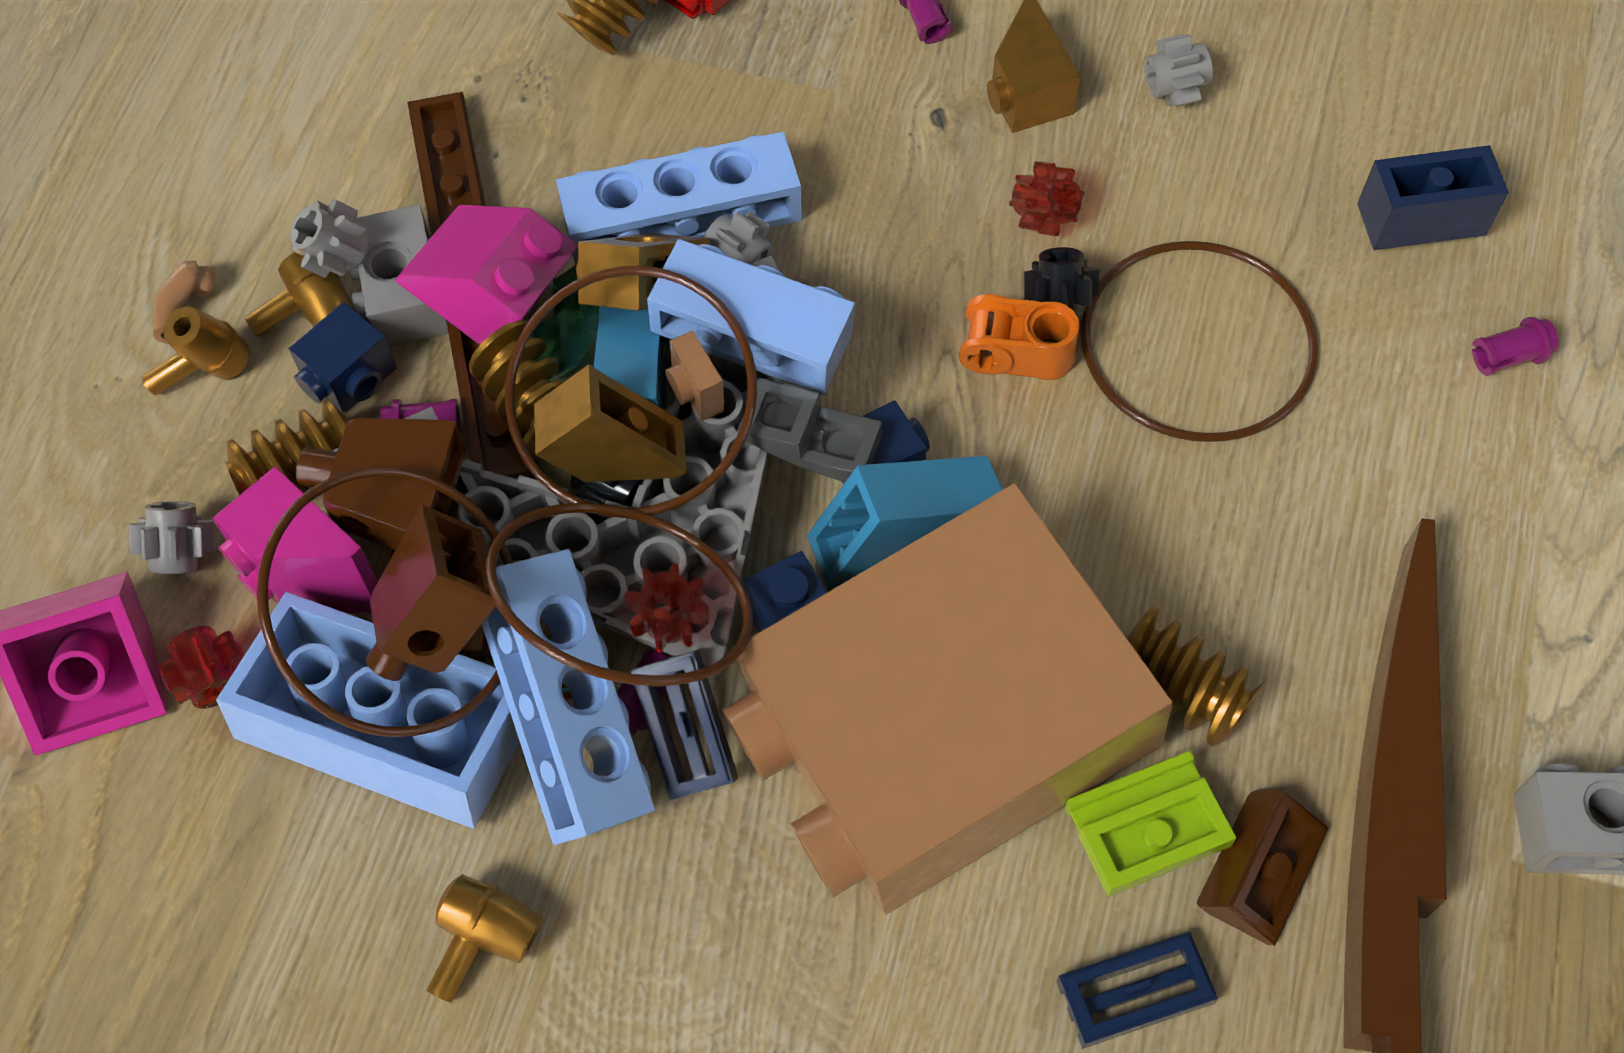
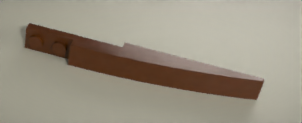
M1424 518L1420 520L1404 546L1389 604L1365 729L1353 825L1345 937L1344 1048L1370 1051L1372 1053H1422L1418 918H1428L1447 900L1435 520Z

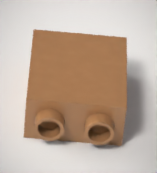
M1013 483L752 636L744 652L737 659L750 693L722 709L739 743L763 781L794 763L819 804L817 808L793 821L790 825L830 894L835 897L864 879L887 915L1066 805L1067 799L1089 791L1162 746L1173 702L1016 483Z

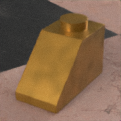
M1023 0L995 54L992 80L987 82L989 103L996 114L1002 113L1012 133L1073 115L1075 111L1081 77L1037 0Z
M589 364L534 403L535 455L584 482L678 478L687 472L683 421Z

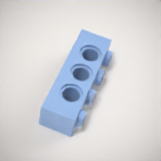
M784 131L764 136H750L744 140L712 147H697L688 152L655 159H640L631 164L597 171H583L574 176L556 179L568 237L576 244L579 241L648 233L704 238L708 228L718 217L724 214L733 217L736 212L745 216L750 211L771 227L802 221L801 184ZM578 247L573 253L575 266H577Z
M569 549L496 568L497 581L503 597L516 616L528 628L565 653L585 662L608 668L607 648L603 638L596 632L586 601V584L581 573L575 568ZM496 606L482 623V627L553 845L581 838L655 811L650 796V778L643 764L639 762L628 729V711L623 701L618 697L613 681L580 672L546 655L519 635ZM540 618L544 620L550 628L552 636L551 641L543 634L541 630ZM562 683L565 684L571 692L573 700L572 706H570L563 697L561 689ZM584 748L593 759V772L585 764L583 757Z

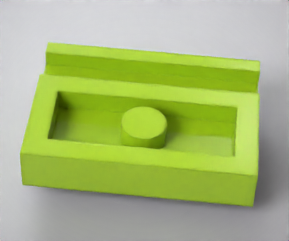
M1190 750L1067 799L1065 805L1067 815L1072 817L1079 831L1078 837L1108 897L1227 849L1236 840V836L1205 777H1200L1193 763L1195 758Z

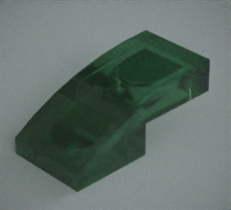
M577 264L553 280V295L573 281L578 280L576 275ZM578 290L553 308V316L538 325L533 332V338L540 337L547 344L546 350L536 361L553 357L560 364L559 370L549 379L550 382L578 367L586 355L598 327L600 306L578 304Z

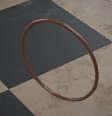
M1199 241L1171 242L1152 246L1128 256L1112 267L1099 281V296L1092 297V306L1085 307L1081 324V340L1087 366L1095 382L1106 397L1120 411L1143 426L1161 434L1184 440L1200 442L1229 441L1251 436L1271 427L1287 416L1299 404L1309 389L1317 366L1318 339L1315 325L1305 302L1296 289L1280 273L1265 262L1248 253L1221 244ZM1175 250L1216 252L1234 257L1256 267L1271 277L1289 295L1302 316L1306 327L1309 356L1305 375L1293 397L1275 414L1261 422L1238 430L1217 433L1191 432L1169 427L1149 419L1126 404L1112 390L1102 376L1092 352L1090 340L1092 314L1096 302L1106 286L1120 272L1137 261L1152 255Z
M622 266L604 269L573 281L559 290L536 311L523 329L511 355L506 375L505 409L507 422L519 455L541 484L567 503H591L567 492L552 481L534 461L521 436L515 411V382L525 346L542 319L556 305L577 290L595 282L620 276H652L675 282L694 291L721 314L738 341L747 374L746 409L740 430L732 447L722 462L708 477L689 491L669 501L640 508H629L649 515H656L675 509L701 495L718 481L738 456L750 431L756 408L757 375L750 344L735 316L718 297L701 284L684 275L655 267ZM598 514V515H603V516H608V517H619V516L608 515V514Z
M367 467L339 473L323 480L301 495L282 515L267 541L258 573L257 605L260 625L268 650L277 668L298 695L321 714L345 727L362 733L386 737L418 736L449 727L475 711L490 697L500 684L497 670L485 687L471 701L443 718L414 726H381L349 717L319 699L297 677L278 645L272 627L268 602V585L272 560L276 548L292 520L307 504L327 490L361 478L395 477L408 479L432 487L451 497L475 517L492 541L499 534L490 519L468 497L447 483L425 473L397 467ZM504 543L499 551L504 565L514 563Z
M566 503L552 505L528 512L510 522L494 538L488 550L485 568L487 586L495 605L506 621L531 645L560 663L580 672L631 685L673 686L687 684L713 676L729 667L744 652L750 641L754 620L752 604L748 592L736 572L726 560L702 540L658 517L629 508L606 504ZM598 513L625 517L646 523L687 542L708 557L724 573L734 587L742 606L743 628L740 638L732 650L717 662L699 670L681 674H632L585 662L565 653L539 637L512 611L503 597L497 581L496 562L499 551L505 541L515 531L528 523L553 515Z

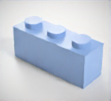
M678 239L663 269L684 275L711 291L727 306L746 335L753 354L756 371L807 390L819 392V394L825 396L853 334L855 302L845 299L833 289L822 286L813 288L786 278L780 271L765 265L755 267L733 259L714 246L707 244L697 246ZM658 278L647 299L650 331L673 340L693 330L705 352L745 366L738 341L721 314L694 291L675 282Z

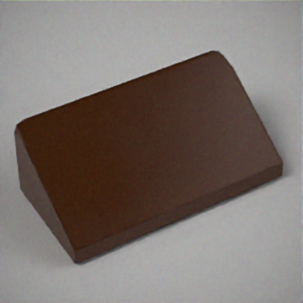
M1283 789L1251 792L1247 796L1232 827L1236 840L1231 847L1220 852L1197 900V905L1209 915L1267 945L1275 946L1329 828Z

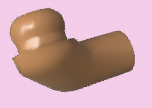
M196 260L179 263L155 294L154 339L168 344L164 338L163 330L166 320L176 309L185 307L191 294L201 298L210 296L216 280V274L211 267L198 266Z

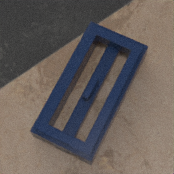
M697 649L683 655L660 660L656 663L636 667L631 670V673L673 675L679 674V671L683 669L685 673L704 668V663L700 651ZM708 678L688 684L714 765V773L709 771L683 684L666 686L676 724L694 777L689 780L684 778L657 687L635 685L670 800L734 783L739 778Z
M1190 932L1059 975L1056 981L1061 995L1064 994L1068 1003L1067 1011L1072 1022L1075 1021L1079 1032L1077 1037L1082 1049L1213 1005L1218 1000V996ZM1181 954L1186 963L1185 966L1087 999L1083 998L1080 988ZM1191 981L1194 982L1197 989L1095 1025L1090 1016Z

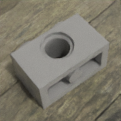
M415 205L357 217L356 221L367 226L365 232L368 236V248L361 263L354 269L349 270L352 280L360 279L362 291L352 293L355 312L385 336L389 347L449 334L445 318L395 282L398 275L431 238L421 206Z
M1553 764L1536 770V773L1514 794L1526 873L1624 875V766L1608 769L1604 773L1579 772V767L1572 764ZM1588 806L1601 811L1608 819L1610 828L1597 823L1591 816Z

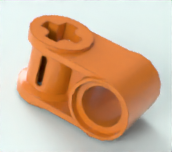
M995 294L975 296L968 301L965 312L967 321L970 322L967 341L962 343L959 351L960 363L965 368L981 374H1008L1035 377L1043 380L1059 379L1073 368L1078 342L1079 320L1075 312L1065 304L1010 299ZM990 312L994 313V320L988 319ZM1051 339V340H1055V341H1058V342H1057V343H1047V342H1043V341H1041V340ZM985 350L991 351L989 357L985 356Z

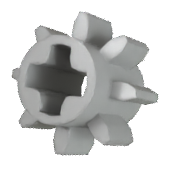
M1180 34L1157 40L1155 44L1158 54L1147 56L1144 61L1145 79L1151 95L1154 98L1165 96L1166 105H1174L1175 107L1201 101L1199 87L1210 85L1213 79L1212 61L1207 47L1203 43L1192 45L1189 34L1183 36Z
M333 199L329 206L316 201L314 206H307L298 213L291 227L290 238L293 244V251L304 256L301 263L302 268L325 278L330 271L343 276L345 275V270H352L361 263L367 252L368 236L365 232L367 226L355 220L358 210Z
M750 211L745 216L736 212L733 217L728 214L718 217L708 228L704 238H710L711 246L722 250L728 257L747 264H752L770 255L773 260L775 257V247L771 245L772 241L766 237L772 227Z
M161 501L147 504L145 506V517L139 518V523H129L130 554H141L142 560H147L148 571L153 573L178 574L194 571L198 568V557H205V551L214 550L213 520H201V515H196V504L192 502Z

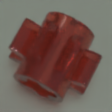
M1035 161L1033 174L1016 175L1017 183L1013 188L1012 200L1009 201V206H1013L1016 213L1021 216L1018 225L1021 229L1038 231L1039 234L1059 236L1060 223H1076L1078 221L1077 215L1082 206L1084 192L1073 181L1075 170L1056 167L1055 163Z
M673 563L669 571L653 574L647 568L643 569L644 584L640 592L629 591L625 592L624 596L627 609L639 613L629 622L631 634L633 637H638L647 632L655 640L656 650L660 653L666 647V643L681 641L687 647H691L693 645L691 630L694 623L708 624L710 620L709 607L702 603H695L705 594L704 581L699 578L688 583L680 575L677 563ZM665 602L669 608L679 607V610L670 614L665 607L656 609V606Z
M197 626L183 631L171 640L167 650L172 660L159 664L158 670L169 693L174 694L177 703L182 704L190 699L196 708H212L218 706L216 699L243 659L244 653L239 643L235 641L231 631L227 630L218 636L213 627Z

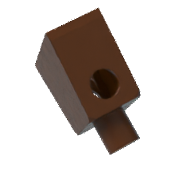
M354 418L346 424L337 452L312 447H305L302 450L297 463L296 480L298 485L312 488L325 479L354 469L397 467L425 473L455 488L466 449L455 421ZM395 477L356 479L333 487L324 492L323 505L331 520L343 531L395 550L421 504L447 515L452 500L451 497L432 487Z
M421 504L375 586L370 599L376 643L366 656V663L378 676L390 681H399L410 665L433 673L445 671L496 607L486 581L485 568L488 552L481 529Z

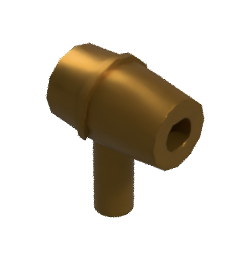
M294 252L287 256L278 268L279 275L286 289L244 316V319L251 330L259 337L298 310L301 311L313 327L342 302L354 310L340 281V276L330 271L324 278L302 268L301 263L304 256Z
M185 306L176 309L167 318L163 327L165 340L178 353L143 374L142 381L150 393L158 395L198 369L216 378L227 380L236 377L245 369L250 357L249 346L227 321L218 320L198 309Z
M463 874L455 878L443 892L436 909V925L451 933L454 937L426 991L444 1001L452 1003L479 949L520 964L539 932L543 917L515 898L499 890V886L494 883L488 885Z

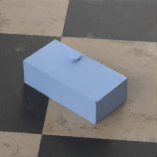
M286 591L270 615L278 645L286 661L304 685L335 710L366 723L401 727L424 724L443 718L471 701L485 687L496 671V667L458 654L445 671L433 673L410 665L401 680L390 681L378 676L366 663V656L376 643L373 623ZM262 629L216 699L234 739L474 830L520 744L501 682L490 697L475 711L451 726L432 733L409 737H386L362 733L345 727L314 709L290 686L277 668L268 650Z

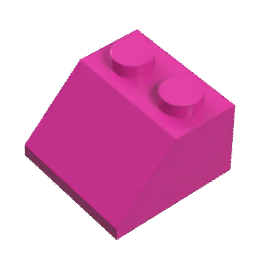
M459 205L398 275L395 282L475 342L481 344L502 326L523 320L577 249L578 244L531 208Z
M273 467L212 518L226 539L218 547L219 550L240 573L237 575V578L256 600L258 573L267 541L285 511L304 494L276 467ZM311 501L289 524L276 548L269 575L268 601L272 598L278 604L286 591L344 613H372L370 599L378 580L362 548Z
M128 571L0 610V677L35 756L167 714L168 707L151 629Z

